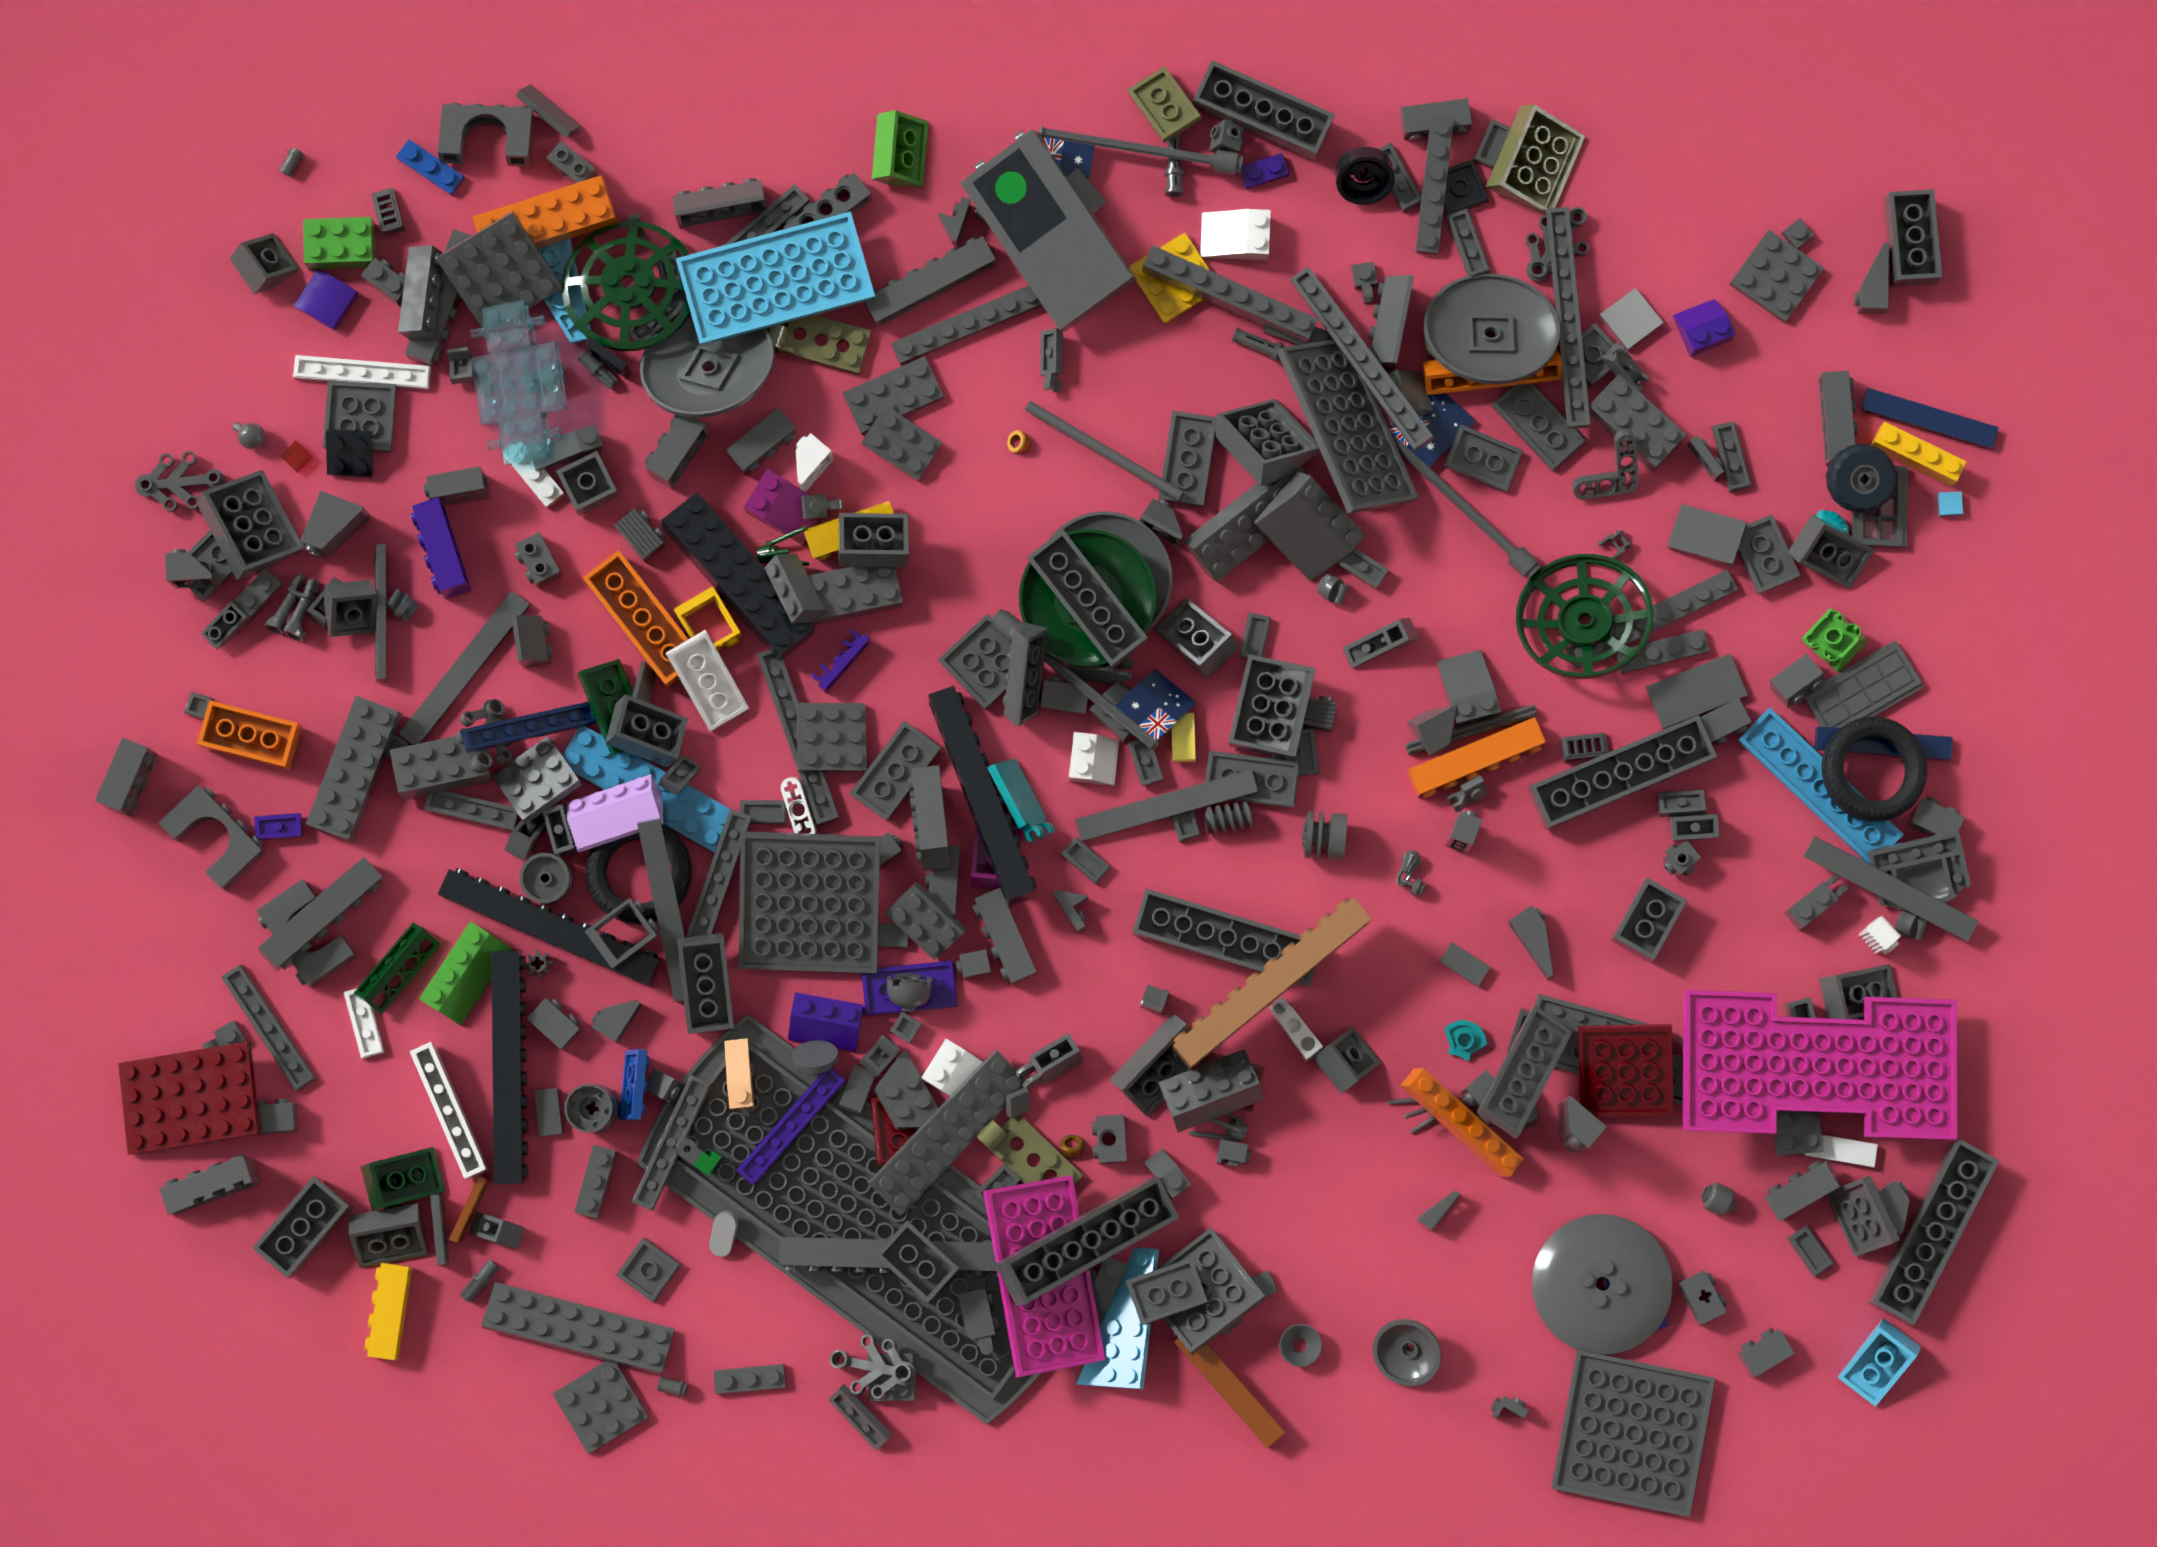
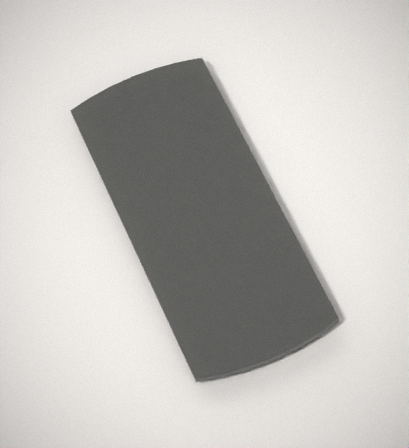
M746 1015L734 1025V1029H729L699 1058L680 1081L685 1086L691 1074L712 1084L688 1138L692 1139L696 1143L697 1148L707 1155L713 1150L721 1158L710 1174L706 1175L679 1156L666 1186L713 1221L722 1211L734 1213L738 1218L737 1239L863 1333L874 1336L879 1345H882L885 1339H892L897 1343L898 1353H915L916 1372L987 1425L1009 1407L1040 1374L1016 1377L999 1278L994 1276L995 1272L985 1271V1276H971V1271H962V1275H954L928 1304L893 1271L892 1273H878V1268H868V1273L854 1272V1268L845 1267V1272H832L831 1267H822V1271H807L808 1266H798V1271L784 1270V1266L779 1265L780 1237L890 1240L906 1221L910 1222L929 1241L992 1243L987 1211L972 1197L981 1186L950 1164L901 1216L898 1215L867 1183L882 1168L877 1167L871 1105L865 1101L860 1115L838 1107L846 1087L844 1085L753 1186L736 1171L737 1168L820 1074H807L800 1068L797 1070L792 1061V1054L795 1049L753 1017ZM748 1038L755 1108L731 1110L728 1098L724 1041ZM678 1100L674 1106L666 1102L648 1134L637 1164L645 1170ZM1089 1268L1093 1286L1097 1272ZM986 1288L987 1293L991 1292L994 1306L990 1307L992 1316L996 1315L999 1329L995 1330L996 1335L991 1336L993 1353L984 1355L980 1351L977 1339L972 1340L966 1335L958 1294ZM891 1342L887 1344V1350L892 1348Z

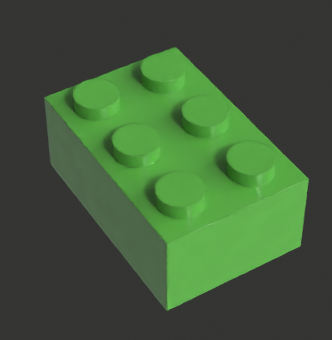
M372 217L303 219L304 264L308 270L367 268L371 261L376 258V227Z

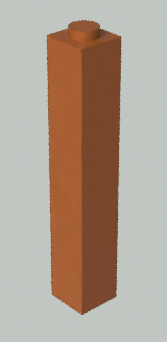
M1174 1335L1177 1338L1174 1341L1177 1347L1266 1448L1270 1447L1285 1433L1208 1344L1194 1355H1191L1177 1335Z

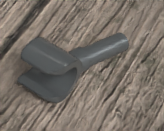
M639 214L627 215L628 221L641 222ZM638 227L641 239L648 241L643 227Z

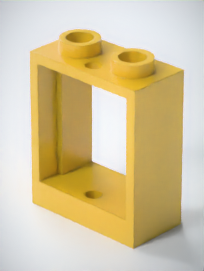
M712 586L676 607L674 611L687 634L692 638L695 634L685 618L715 601L733 633L714 643L718 653H720L719 650L727 646L730 648L736 645L742 635Z

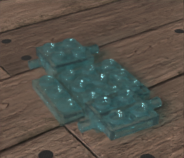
M525 300L482 308L483 328L471 329L470 333H473L471 334L473 339L485 337L488 353L490 354L471 358L480 424L498 423L500 431L499 439L487 441V445H489L487 448L488 450L501 448L504 465L549 458V438L561 437L562 433H559L561 432L560 427L549 429L547 413L567 410L558 342L536 344L534 326L545 325V321H543L545 318L543 315L531 318L528 312L527 301Z

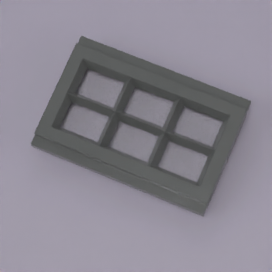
M1894 466L1897 474L1895 491L1889 501L1882 505V507L1865 513L1852 512V537L1869 547H1907L1908 467Z

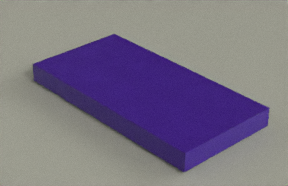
M953 961L877 968V973H862L866 1016L907 1012L902 1011V1007L895 1005L887 995V976L895 979V974L899 973L921 974V979L927 980V976L933 978L932 993L928 1002L921 1007H916V1011L958 1007Z

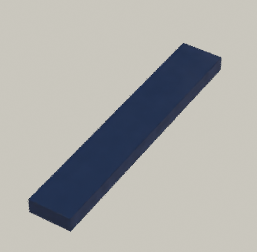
M1867 388L1860 410L1989 450L1993 448L1999 428L1871 388Z
M589 702L462 729L461 734L466 752L469 753L577 729L583 726L595 725L597 721Z
M1815 727L1814 749L1825 751L1828 742L1840 728ZM1913 734L1921 744L1926 759L1951 760L1952 737ZM1879 738L1858 740L1848 750V753L1901 757L1898 750L1892 744Z

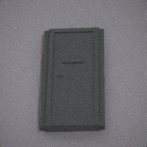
M1895 640L1824 681L1822 687L1816 692L1811 691L1807 694L1804 701L1820 727L1841 728L1853 720L1863 717H1874L1924 686Z

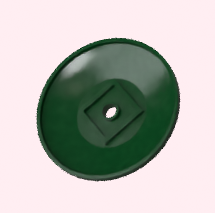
M1080 529L1066 532L1146 635L1155 613L1156 588L1151 570L1143 556L1126 540L1106 531ZM1029 562L1020 583L1019 608L1023 622L1048 628L1045 652L1059 661L1076 666L1107 664L1108 662Z

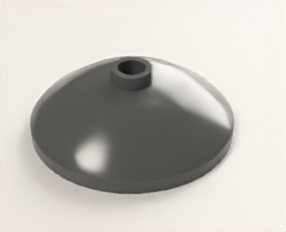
M1411 1319L1393 1320L1379 1330L1373 1342V1357L1378 1369L1385 1377L1397 1384L1404 1386L1421 1385L1429 1381L1440 1367L1442 1359L1440 1343L1435 1334L1418 1321ZM1408 1344H1412L1415 1349L1409 1348Z

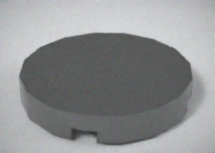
M822 1040L805 1042L797 1046L792 1054L794 1067L797 1070L799 1068L804 1070V1073L807 1074L827 1072L832 1069V1065L835 1064L836 1066L839 1058L836 1046Z

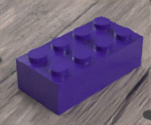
M437 497L413 505L414 513L410 514L414 526L421 533L417 537L421 548L427 552L424 559L427 568L430 569L431 573H434L431 581L435 591L437 590L438 595L442 594L445 599L472 591L443 503Z

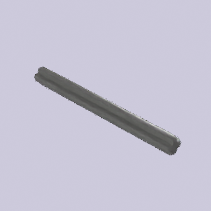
M1529 705L1452 729L1450 743L1537 716L1536 707ZM1419 740L1408 742L1405 745L1408 755L1426 751Z

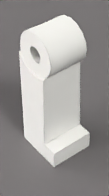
M1283 997L1268 1007L1306 1062L1323 1050L1322 1044Z

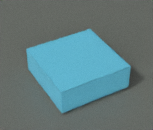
M1940 492L1937 494L1939 516H1959L1963 514L1962 492Z

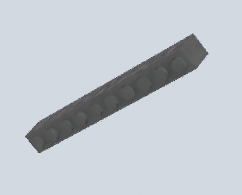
M780 1237L779 1265L784 1266V1270L798 1271V1266H808L807 1271H822V1267H831L832 1272H845V1267L854 1268V1272L868 1273V1268H878V1273H892V1270L875 1256L889 1240ZM930 1241L960 1268L955 1275H962V1271H971V1276H985V1271L995 1272L994 1276H998L992 1243Z

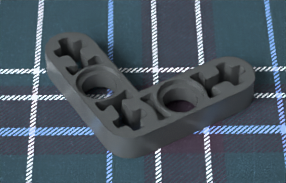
M1620 430L1614 436L1616 471L1581 476L1573 481L1572 490L1578 499L1585 500L1625 494L1637 489L1639 484L1637 442L1630 430ZM1624 438H1628V450H1624V446L1622 444ZM1624 457H1631L1632 462L1629 465L1623 466L1620 464ZM1625 473H1628L1631 479L1627 485L1624 483L1626 482ZM1602 481H1611V485L1607 489L1599 487ZM1592 483H1594L1596 490H1593ZM1581 485H1586L1584 491H1580Z

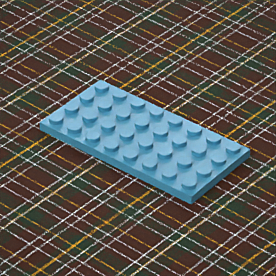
M851 211L676 258L700 346L875 299Z

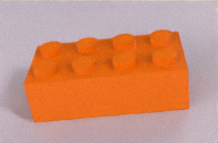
M209 700L197 745L204 749L290 770L302 726L297 722Z

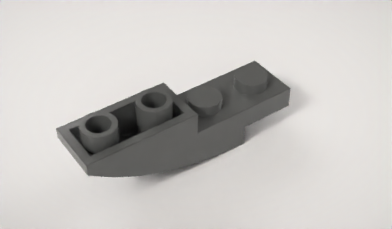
M264 568L235 601L228 603L204 629L201 635L218 650L238 634L271 602L270 598L283 584L268 568Z

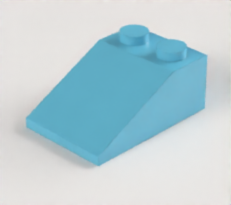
M1883 1318L1838 1378L1876 1407L1917 1357L1921 1346Z

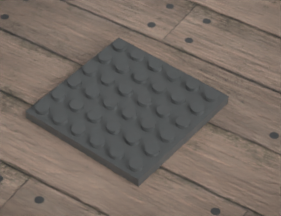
M741 832L738 969L877 973L881 836Z
M1576 1350L1551 1489L1690 1517L1715 1378Z

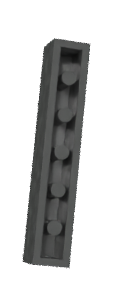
M453 229L445 251L472 235ZM443 269L441 273L442 283L438 296L439 306L435 319L436 328L434 329L433 338L410 340L405 351L408 359L434 367L435 362H439L441 359L443 341L446 342L450 336L451 329H449L451 321L456 320L459 308H457L460 300H463Z
M984 237L971 238L965 243V246L959 249L957 247L952 248L945 253L946 256L940 259L933 258L925 264V267L919 270L917 268L910 270L906 273V277L900 280H891L886 284L885 288L879 291L875 289V299L864 301V305L876 327L895 319L995 266L996 259Z
M363 857L258 947V952L276 972L281 968L286 970L293 964V958L298 953L301 955L306 953L312 947L310 944L316 938L322 939L329 932L328 928L333 923L338 925L346 918L347 915L345 913L349 909L353 908L355 910L364 902L362 899L368 893L374 894L382 886L380 884L382 876Z

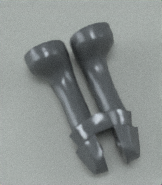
M300 573L290 582L291 586L287 588V594L276 614L266 621L265 627L276 634L283 635L285 633L296 641L304 642L306 632L302 628V622L307 609L315 601V595L318 594L319 580L311 578L307 583L304 593H301L305 583V575ZM297 599L299 600L298 605L286 624L287 617Z

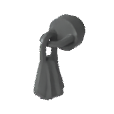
M1410 850L1403 854L1402 865L1396 877V883L1401 887L1406 885L1412 887L1410 894L1415 897L1416 895L1421 897L1426 884L1420 878H1417L1414 883L1409 881L1414 871L1422 863L1419 852ZM1403 873L1407 874L1406 879H1401Z

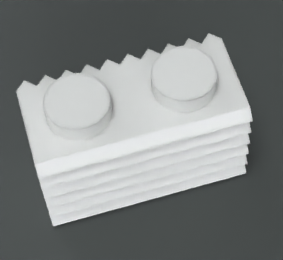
M1883 916L1873 920L1859 933V937L1865 940V944H1868V947H1872L1871 951H1875V954L1882 952L1884 955L1891 952L1899 944L1897 939L1901 937Z

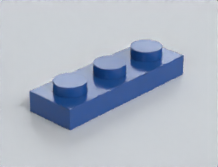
M410 139L407 140L396 155L397 160L451 196L464 180L462 174L447 164L440 163L438 158Z

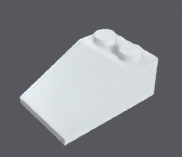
M1243 209L1202 213L1201 258L1268 261L1271 210Z
M945 1039L923 1074L922 1080L950 1097L982 1064V1061L948 1039Z

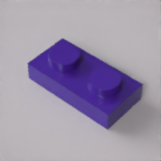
M1281 153L1242 165L1241 176L1245 188L1249 189L1288 177L1289 172Z
M301 813L254 817L255 837L259 840L303 837Z

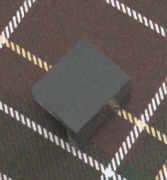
M1147 985L1140 1007L1162 1014L1169 990H1162Z

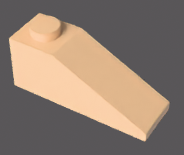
M748 1038L724 1041L729 1107L731 1110L755 1108Z

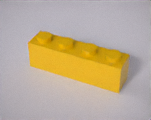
M1883 422L1871 443V446L1882 450L1887 456L1950 487L1958 481L1967 462L1886 422Z
M889 501L855 512L894 514ZM839 518L804 531L813 558L817 557L818 560L830 557L831 552L838 550Z
M381 1263V1267L376 1269L375 1281H378V1287L372 1294V1304H375L374 1313H370L368 1327L371 1328L370 1337H367L365 1341V1351H368V1357L389 1360L399 1359L412 1266Z

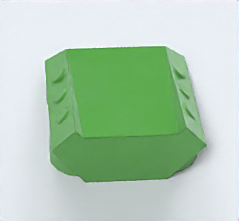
M1832 607L1802 637V641L1837 672L1843 671L1850 660L1864 648L1868 640L1861 634L1860 627L1856 624H1850L1843 618L1840 612L1835 611Z

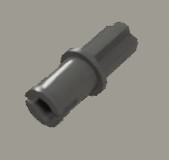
M587 349L579 355L577 360L591 372V376L598 378L608 389L616 385L618 379L604 367V362L600 363Z
M488 1259L476 1275H472L474 1278L460 1293L461 1297L467 1302H471L484 1286H488V1281L500 1267Z

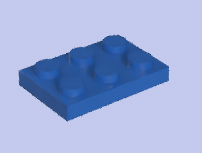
M647 1050L625 1051L619 1120H641V1116L644 1115L645 1103L643 1102V1093L647 1089L645 1070L648 1069L650 1061L649 1056H647Z

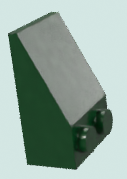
M434 1147L360 1166L372 1211L445 1192Z

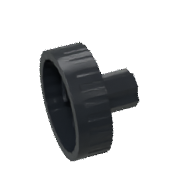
M1363 146L1349 150L1341 156L1335 167L1337 190L1345 200L1353 204L1370 205L1384 199L1393 189L1395 176L1392 161L1385 152L1378 148Z

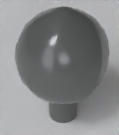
M239 422L234 423L233 430L238 432L239 443L244 448L257 449L262 446L265 441V431L261 425L257 423H245L243 425Z

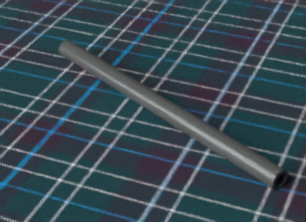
M1030 401L1027 404L1025 411L1173 499L1180 501L1184 491L1034 402Z

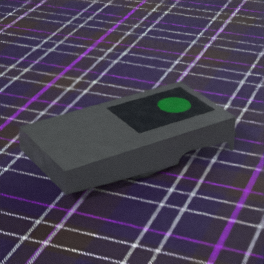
M1031 129L1024 134L1023 130H1020L1014 135L1016 141L986 164L983 159L974 165L977 170L961 181L960 184L1058 329L1066 332L1136 281L1137 277L1077 187L1068 178L1044 142L1041 133Z

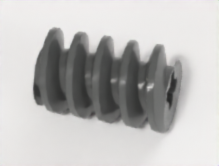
M1246 801L1243 802L1242 808L1239 807L1237 802L1234 803L1232 810L1228 804H1225L1223 811L1219 805L1215 806L1214 812L1210 806L1206 807L1205 823L1207 835H1209L1211 828L1215 834H1218L1219 827L1223 829L1224 833H1227L1228 826H1231L1233 832H1236L1237 825H1240L1242 830L1245 831L1246 825L1249 824L1253 830L1251 808Z

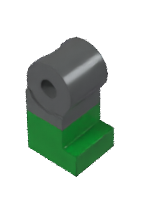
M688 1137L679 1139L675 1145L676 1153L681 1158L706 1175L710 1174L721 1158L713 1150L707 1155L697 1148L696 1143Z

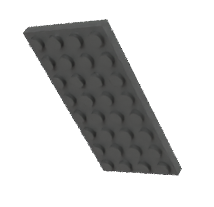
M1334 340L1294 345L1279 349L1277 351L1347 513L1352 514L1417 500L1419 498L1374 395Z

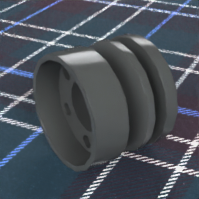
M1308 811L1303 823L1302 832L1304 858L1310 859L1311 849H1316V859H1320L1322 850H1327L1328 860L1344 861L1347 814L1332 813L1328 823L1324 822L1323 812H1319L1318 822H1315L1314 811Z
M583 1084L574 1088L568 1094L565 1101V1115L568 1122L581 1132H602L609 1129L616 1122L619 1115V1101L616 1094L606 1086L601 1084ZM595 1104L596 1107H599V1110L593 1113L590 1105Z

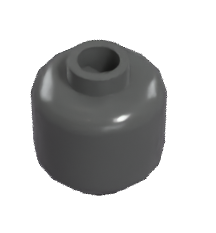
M1718 1182L1711 1185L1708 1184L1703 1190L1700 1199L1705 1210L1718 1216H1725L1728 1212L1732 1213L1737 1204V1200L1734 1199V1190Z

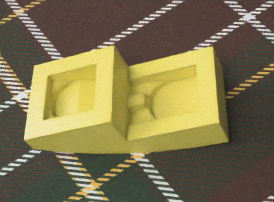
M1187 713L1172 727L1173 762L1196 761L1194 713Z

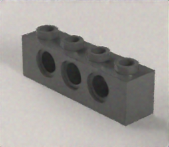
M855 173L850 176L847 174L839 180V185L835 188L825 190L818 201L807 204L800 215L790 217L785 222L783 228L795 227L804 224L806 221H817L850 211L853 214L872 199L871 192ZM841 194H848L850 196L846 202L840 201L838 197ZM825 207L832 209L829 215H822L820 212Z

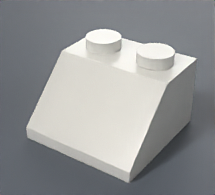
M811 433L808 437L803 436L796 444L798 484L804 492L812 486L834 460L832 451Z
M1074 732L1069 781L1114 786L1119 740L1097 734Z

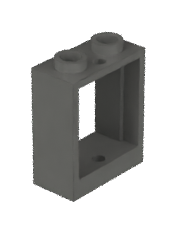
M632 898L627 899L585 931L612 969H615L659 936L656 932L659 929L652 918L647 920L643 914L645 909L638 899L635 901ZM630 907L649 935L620 957H617L598 930Z

